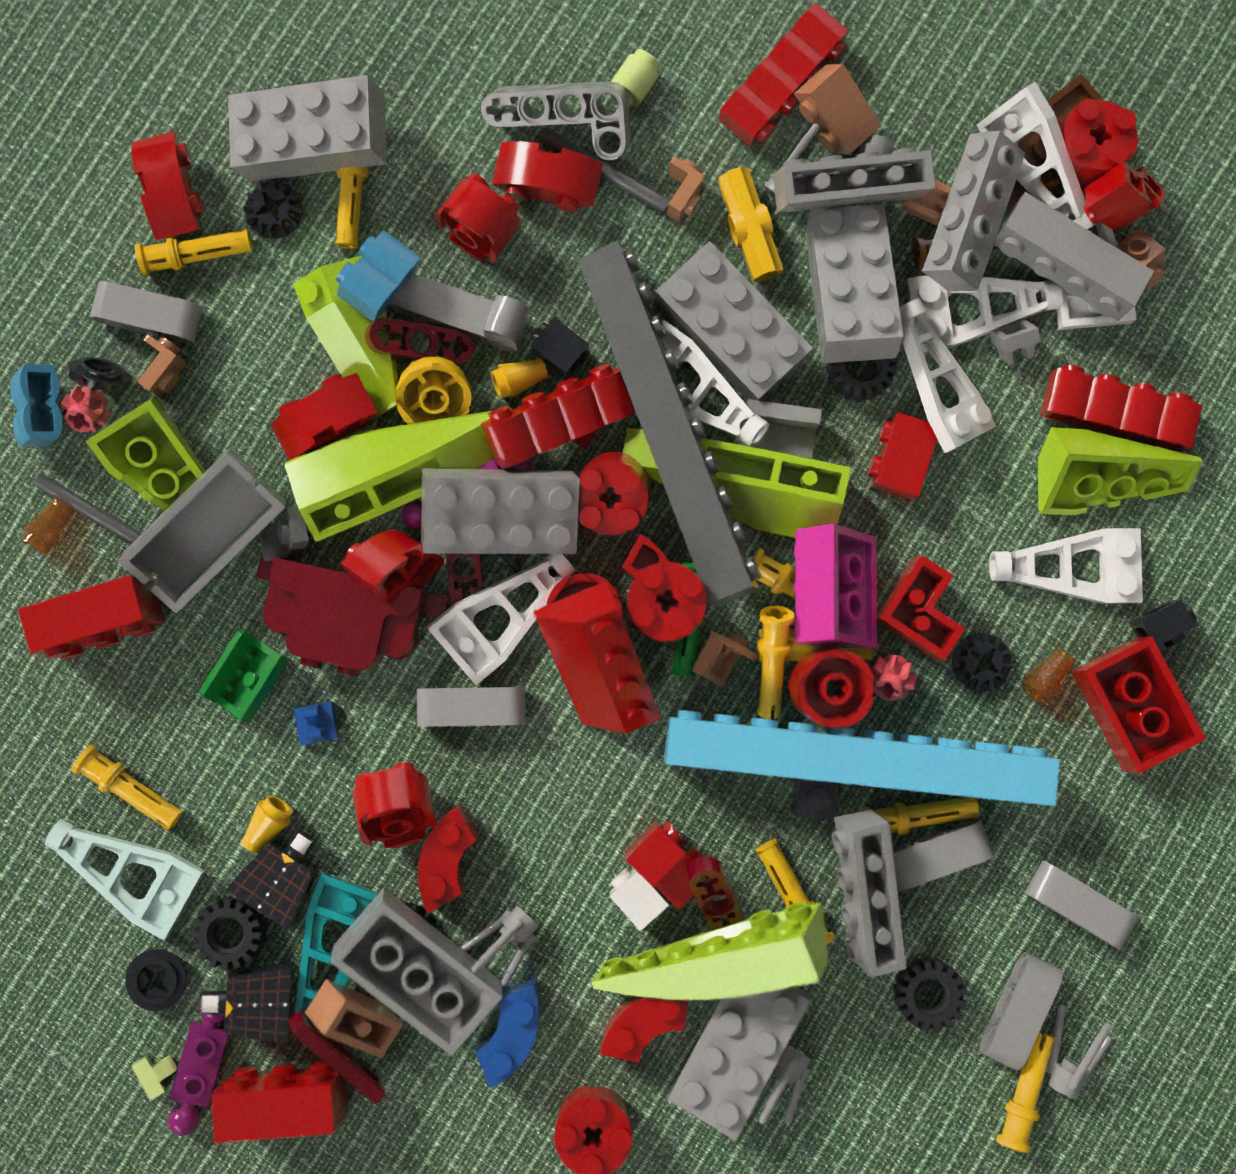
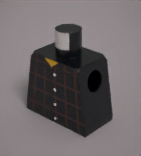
M297 830L288 845L278 840L269 842L229 884L226 890L284 929H289L298 920L320 869L317 865L306 859L317 841L307 833Z
M291 961L228 972L227 990L203 991L201 1014H225L224 1033L227 1035L287 1043Z

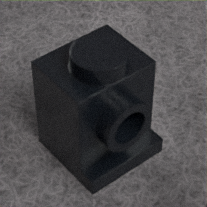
M1180 599L1167 601L1130 621L1129 624L1137 638L1152 636L1160 652L1163 653L1167 651L1165 647L1173 646L1187 638L1184 632L1196 626L1197 618L1190 606L1183 603Z

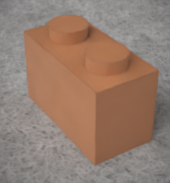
M844 64L825 65L794 93L800 102L799 110L804 118L813 124L819 125L818 132L820 135L818 139L822 146L830 153L851 154L882 126Z
M328 979L325 980L305 1012L324 1036L383 1058L403 1026L401 1021L384 1003Z

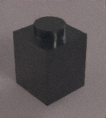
M553 317L549 324L541 323L531 337L533 341L531 344L533 354L538 358L541 357L546 365L565 380L570 378L590 353L589 344L556 317Z
M795 778L792 813L801 817L835 820L839 783Z

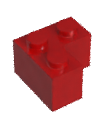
M923 555L913 558L878 611L877 624L932 660H946L965 628L935 609L934 605L954 575Z
M656 819L625 850V860L652 887L656 886L680 910L694 895L690 888L688 865L691 861L703 855L695 848L688 852L682 846L685 840L681 833L669 821L662 825ZM705 875L707 882L710 878L708 875Z

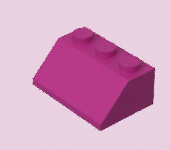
M837 524L797 529L796 544L794 546L796 558V581L794 583L795 643L821 648L877 649L876 537Z

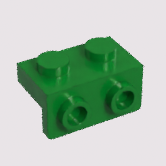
M238 630L227 644L224 653L213 670L208 674L199 694L208 700L218 703L239 720L250 724L290 659L263 640Z

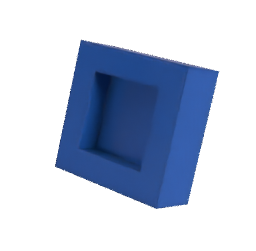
M333 701L294 709L300 746L340 738Z

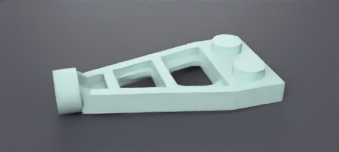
M60 819L53 826L45 840L46 847L56 851L60 857L131 923L162 940L169 938L205 873V870L172 852L83 830L63 819ZM73 838V842H72L71 846L68 847L67 845L69 844V842H70L71 839ZM96 846L115 852L119 856L109 876H104L88 863L87 859ZM130 863L150 866L156 871L157 876L143 899L133 897L121 884L120 877L126 866Z

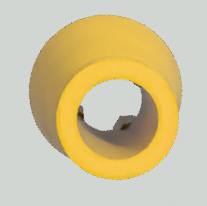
M541 357L528 361L498 364V369L490 372L494 388L500 399L506 397L513 399L533 385L548 378V372Z
M268 795L265 800L259 801L246 834L241 840L242 845L247 850L258 854L264 846L290 824V816L293 813L292 808L285 801L273 795Z

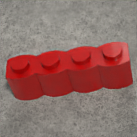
M815 2L802 15L794 27L778 42L770 54L754 69L746 81L725 102L720 109L718 120L750 147H753L759 140L762 143L766 142L777 127L774 121L782 114L785 116L790 115L798 105L799 101L794 93L829 61L835 63L843 55L848 47L845 40L849 30Z
M611 364L600 365L589 371L591 376L578 382L577 378H570L556 385L557 390L545 396L544 392H537L523 398V405L513 410L509 406H505L491 411L488 414L490 419L482 422L481 426L496 465L503 469L529 460L537 454L557 448L572 439L589 434L604 425L634 414L636 411L620 369L611 367Z
M1063 365L1062 368H1057L1050 373L1040 416L1183 453L1193 448L1203 405L1193 402L1192 396L1184 393H1170V396H1166L1156 392L1157 388L1155 386L1144 383L1134 384V387H1130L1120 383L1121 379L1117 376L1099 374L1098 378L1085 374V369L1076 365Z

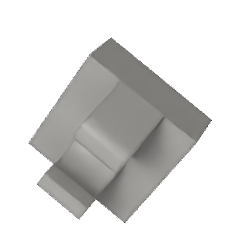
M1025 319L989 332L991 343L995 345L1001 359L1008 365L1014 364L1013 353L1020 348L1021 354L1025 358H1032L1034 356L1035 344L1040 342L1039 329Z

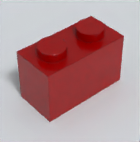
M899 412L891 421H884L878 438V442L883 443L880 456H873L867 476L872 478L871 489L911 502L919 497L937 441V437L929 422Z

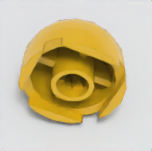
M423 357L412 362L402 372L396 388L397 409L407 424L468 415L471 404L470 384L462 369L451 360L441 357Z

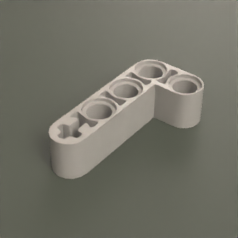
M618 82L504 86L497 88L486 96L481 104L483 118L488 124L495 127L591 123L594 151L604 160H614L620 157L631 140L629 97L626 89ZM603 93H611L616 97L618 101L617 110L611 111L602 105L601 95ZM570 94L578 97L581 102L580 112H572L567 108L565 103L566 95ZM531 96H536L543 101L545 106L544 113L539 114L531 109L529 104ZM500 100L501 105L510 106L518 101L517 107H511L505 113H503L501 108H496L495 103ZM608 131L616 133L620 138V147H609L604 141V133Z
M413 274L407 284L386 308L394 313L432 326L464 331L473 340L513 353L518 352L530 318L528 307L513 298L496 295L495 300L492 301Z

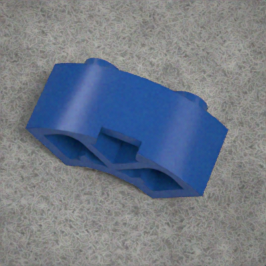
M536 976L502 990L503 998L498 1002L499 1023L491 1034L479 1041L476 1054L490 1088L502 1083L516 1072L533 1046L541 1013V996Z

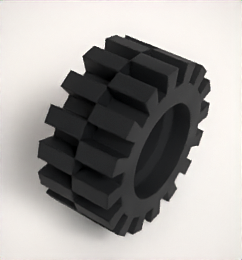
M897 357L873 360L875 372L872 377L865 380L857 379L850 374L848 362L828 363L826 366V372L830 374L828 381L830 384L834 383L836 386L834 391L837 394L840 392L845 394L844 398L847 400L851 398H856V402H862L864 399L872 400L877 395H880L893 381L892 378L897 371V367H894Z
M232 896L217 900L205 907L200 912L201 916L195 919L194 925L197 926L196 929L192 930L191 938L196 937L197 942L192 944L194 950L200 949L202 954L198 957L202 961L206 959L211 961L208 966L212 968L221 966V970H228L231 967H234V969L254 958L262 949V943L266 941L267 934H264V930L267 928V922H262L261 916L263 914L237 897L232 898ZM232 918L241 924L244 933L243 939L238 946L227 947L218 940L216 929L222 919Z
M924 956L925 960H920L919 958L912 959L913 964L909 966L906 963V969H903V973L901 975L897 973L895 977L897 986H893V993L896 995V999H894L896 1006L915 1027L919 1026L921 1030L928 1032L930 1028L935 1032L942 1031L941 1026L944 1025L949 1029L954 1026L951 1021L955 1017L960 1020L963 1016L959 1012L961 1007L966 1009L967 1002L964 1000V995H967V989L962 985L964 981L952 967L938 958L934 960L932 957ZM925 980H936L943 987V999L933 1008L922 1007L916 1000V990Z

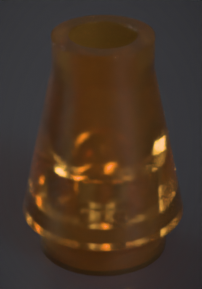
M53 497L50 503L22 528L24 533L20 540L47 555L51 548L56 549L67 519L73 509Z
M1056 648L1050 656L1024 676L1025 682L1021 686L1023 691L1040 704H1047L1049 700H1055L1070 667L1075 662L1074 658L1065 650Z

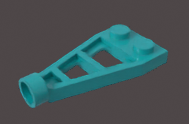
M324 872L320 874L306 914L294 1014L297 1011L305 1013V1010L308 1009L319 991L311 986L315 962L320 960L333 965L331 963L332 953L325 951L322 945L325 923L333 919L351 926L378 895V892ZM339 969L334 982L345 987L351 978Z

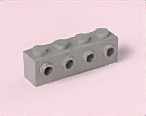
M1000 130L969 135L922 272L947 291H978L1025 156V152Z
M914 148L895 150L892 154L879 155V152L875 151L858 154L856 158L843 159L841 155H833L821 158L819 162L806 163V159H795L784 162L783 166L773 175L777 213L916 199L935 189L931 150L915 152Z
M1027 192L1021 196L1009 211L994 243L1005 255L1018 259L1031 267L1039 276L1052 280L1065 288L1066 292L1070 295L1081 298L1097 308L1104 316L1112 317L1117 321L1136 306L1154 273L1149 267Z
M870 809L834 817L836 831L832 834V841L840 859L841 868L837 869V879L841 889L844 891L845 904H842L841 911L844 922L849 930L850 939L846 941L848 956L870 978L906 969L889 823Z

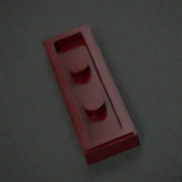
M297 1011L288 1020L294 1036L376 1106L386 1096V1091L380 1078L336 1040L324 1036L305 1013Z

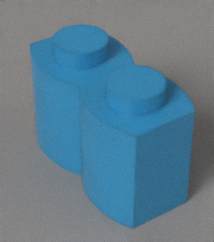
M384 230L376 238L372 235L369 236L358 252L362 257L354 265L348 262L336 278V281L340 283L337 296L373 322L382 315L395 296L407 284L416 272L421 259L420 256Z
M24 364L12 377L10 394L12 402L17 409L13 420V432L20 447H48L61 434L62 415L55 402L59 394V378L54 366L51 364Z

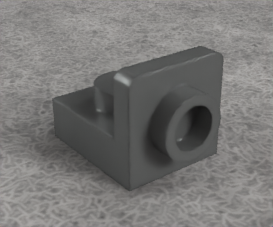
M288 507L282 522L268 524L259 532L263 559L267 562L273 561V558L284 560L300 559L309 542L306 523L298 507Z

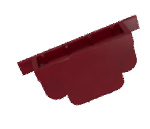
M260 556L255 577L270 581L263 610V618L266 625L271 630L286 636L285 643L288 651L295 656L301 657L299 664L322 669L323 662L338 665L337 673L359 677L360 670L375 668L380 663L382 654L395 660H402L411 656L417 649L419 642L418 629L421 615L438 618L447 610L449 597L428 593L421 589L405 587L386 603L354 581L348 573L279 558H273V561L267 562L263 559V556Z

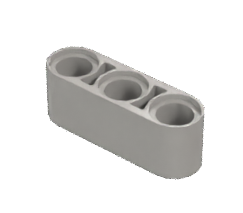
M99 281L89 317L94 321L109 326L160 338L164 336L169 340L186 344H194L203 307L187 300L111 282Z
M525 687L417 689V727L526 725Z
M981 819L969 820L893 847L897 892L922 885L993 858L994 853Z
M1042 860L1024 891L1026 895L1120 951L1139 920V917L1044 860Z
M1024 952L1019 957L981 1039V1054L1016 1071L1023 1067L1060 988L1063 978L1062 969L1027 952Z

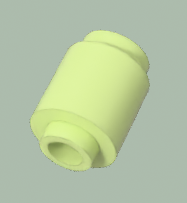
M637 49L634 54H630L612 79V82H618L626 89L629 97V107H638L659 77L660 63L653 55L642 49ZM611 94L612 98L618 103L616 97Z

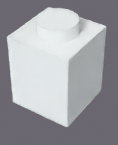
M625 868L610 882L614 887L610 891V898L640 931L669 906L668 900L656 886L652 887L635 869L630 872L628 868Z

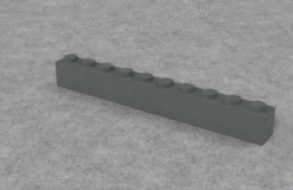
M617 240L578 259V262L696 571L705 589L708 602L719 607L760 590L756 581L761 578L760 570L752 556L747 558L742 545L747 542L745 532L739 521L733 522L729 511L730 508L734 507L731 496L725 486H719L715 475L720 472L717 460L712 451L706 452L702 439L706 438V432L698 416L693 418L688 406L693 403L692 396L684 382L679 383L675 371L680 369L679 363L671 348L666 350L662 339L667 336L665 327L658 315L653 316L649 304L654 302L652 294L645 282L640 283L636 273L641 270L638 258L632 249L627 251Z

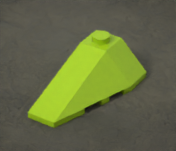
M360 255L321 266L293 283L306 319L339 373L342 374L343 378L355 373L358 374L377 410V414L371 420L373 421L397 408L396 388L398 376L396 361L390 355L373 352L366 344L365 331L373 321L337 296L340 284L336 281L338 274L348 262L354 265L362 257ZM386 310L378 319L387 318ZM383 326L382 330L375 332V337L380 338L382 341L381 345L384 346L385 342L389 341V336L391 335L386 333V327Z
M156 396L85 441L109 474L117 480L126 483L137 491L139 496L149 503L152 502L163 511L170 507L205 472L186 439Z
M1051 427L1038 456V510L1041 514L1078 515L1087 513V507L1106 504L1108 508L1120 506L1121 500L1138 496L1148 500L1186 492L1192 484L1203 460L1198 456L1086 429Z

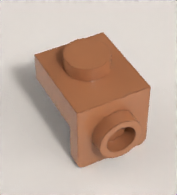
M673 157L669 163L668 174L682 184L668 204L667 216L680 223L685 214L692 216L702 199L698 194L703 188L705 175L701 173V169L692 161L687 159L681 161Z
M934 180L935 189L921 198L906 199L901 210L938 226L951 187Z
M1136 229L1120 242L1116 248L1154 271L1145 289H1151L1160 282L1164 275L1166 248L1140 229Z
M147 334L143 340L160 353L137 382L161 398L164 393L170 392L179 381V373L187 363L177 356L181 349L167 338L161 336L157 341Z
M712 631L706 645L698 655L692 672L722 688L739 655L755 662L758 655L747 648L749 641L741 636L729 632L727 637Z

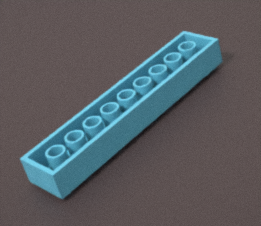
M677 710L676 717L668 716L663 761L668 765L1056 806L1060 759L1047 757L1046 749L1013 746L1012 753H1008L1009 745L976 742L975 749H971L970 741L938 738V745L931 744L932 737L901 734L900 741L893 740V733L863 730V737L854 736L855 729L844 727L834 728L826 726V733L816 732L817 725L789 722L788 729L778 728V721L760 718H751V725L739 724L740 717L723 714H714V720L710 721L701 720V712Z

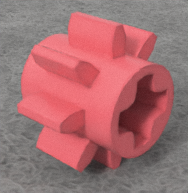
M75 386L72 393H66L60 403V407L67 410L63 420L76 431L88 432L91 430L95 433L100 425L105 426L111 415V412L105 409L109 400L105 399V396L99 390Z
M889 655L885 658L879 656L875 666H871L875 683L874 693L887 701H896L900 698L907 699L909 690H914L917 675L910 673L912 663H909L899 655Z

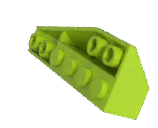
M491 411L353 433L285 462L284 465L298 509L314 540L318 542L422 497V468L477 469L493 460V454L481 426L482 422L490 419L488 414Z
M628 427L622 453L633 457L646 470L650 479L664 485L643 429ZM702 439L706 452L712 451L717 460L720 472L715 475L719 486H725L731 496L734 507L730 508L729 511L732 519L757 531L795 539L797 529L838 524L844 505L851 467L739 444Z
M798 902L780 912L771 913L770 910L759 911L750 916L749 919L623 959L622 957L609 959L601 965V970L591 981L593 989L630 996L670 1000H709L748 996L818 982L828 964L824 910L821 902L807 905L806 902Z

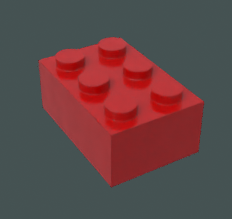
M127 575L19 608L18 613L30 654H42L46 656V659L60 657L61 660H67L83 655L82 648L96 646L97 649L107 648L119 644L118 637L133 635V638H138L155 633L154 626L164 624L166 620L160 599L150 591L154 580H149L143 585L133 575Z
M1152 636L1134 638L1070 671L1123 772L1139 774L1206 740Z
M325 1061L314 1062L311 1064V1068L296 1069V1064L292 1063L276 1065L272 1068V1071L258 1072V1068L254 1066L238 1068L234 1070V1074H231L212 1093L214 1143L334 1134L348 1112L346 1079Z

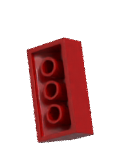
M606 581L533 611L583 725L627 734L661 720L625 624Z

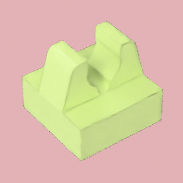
M146 1055L132 1065V1069L150 1101L165 1092V1086L161 1080L177 1071V1067L170 1055L153 1065Z

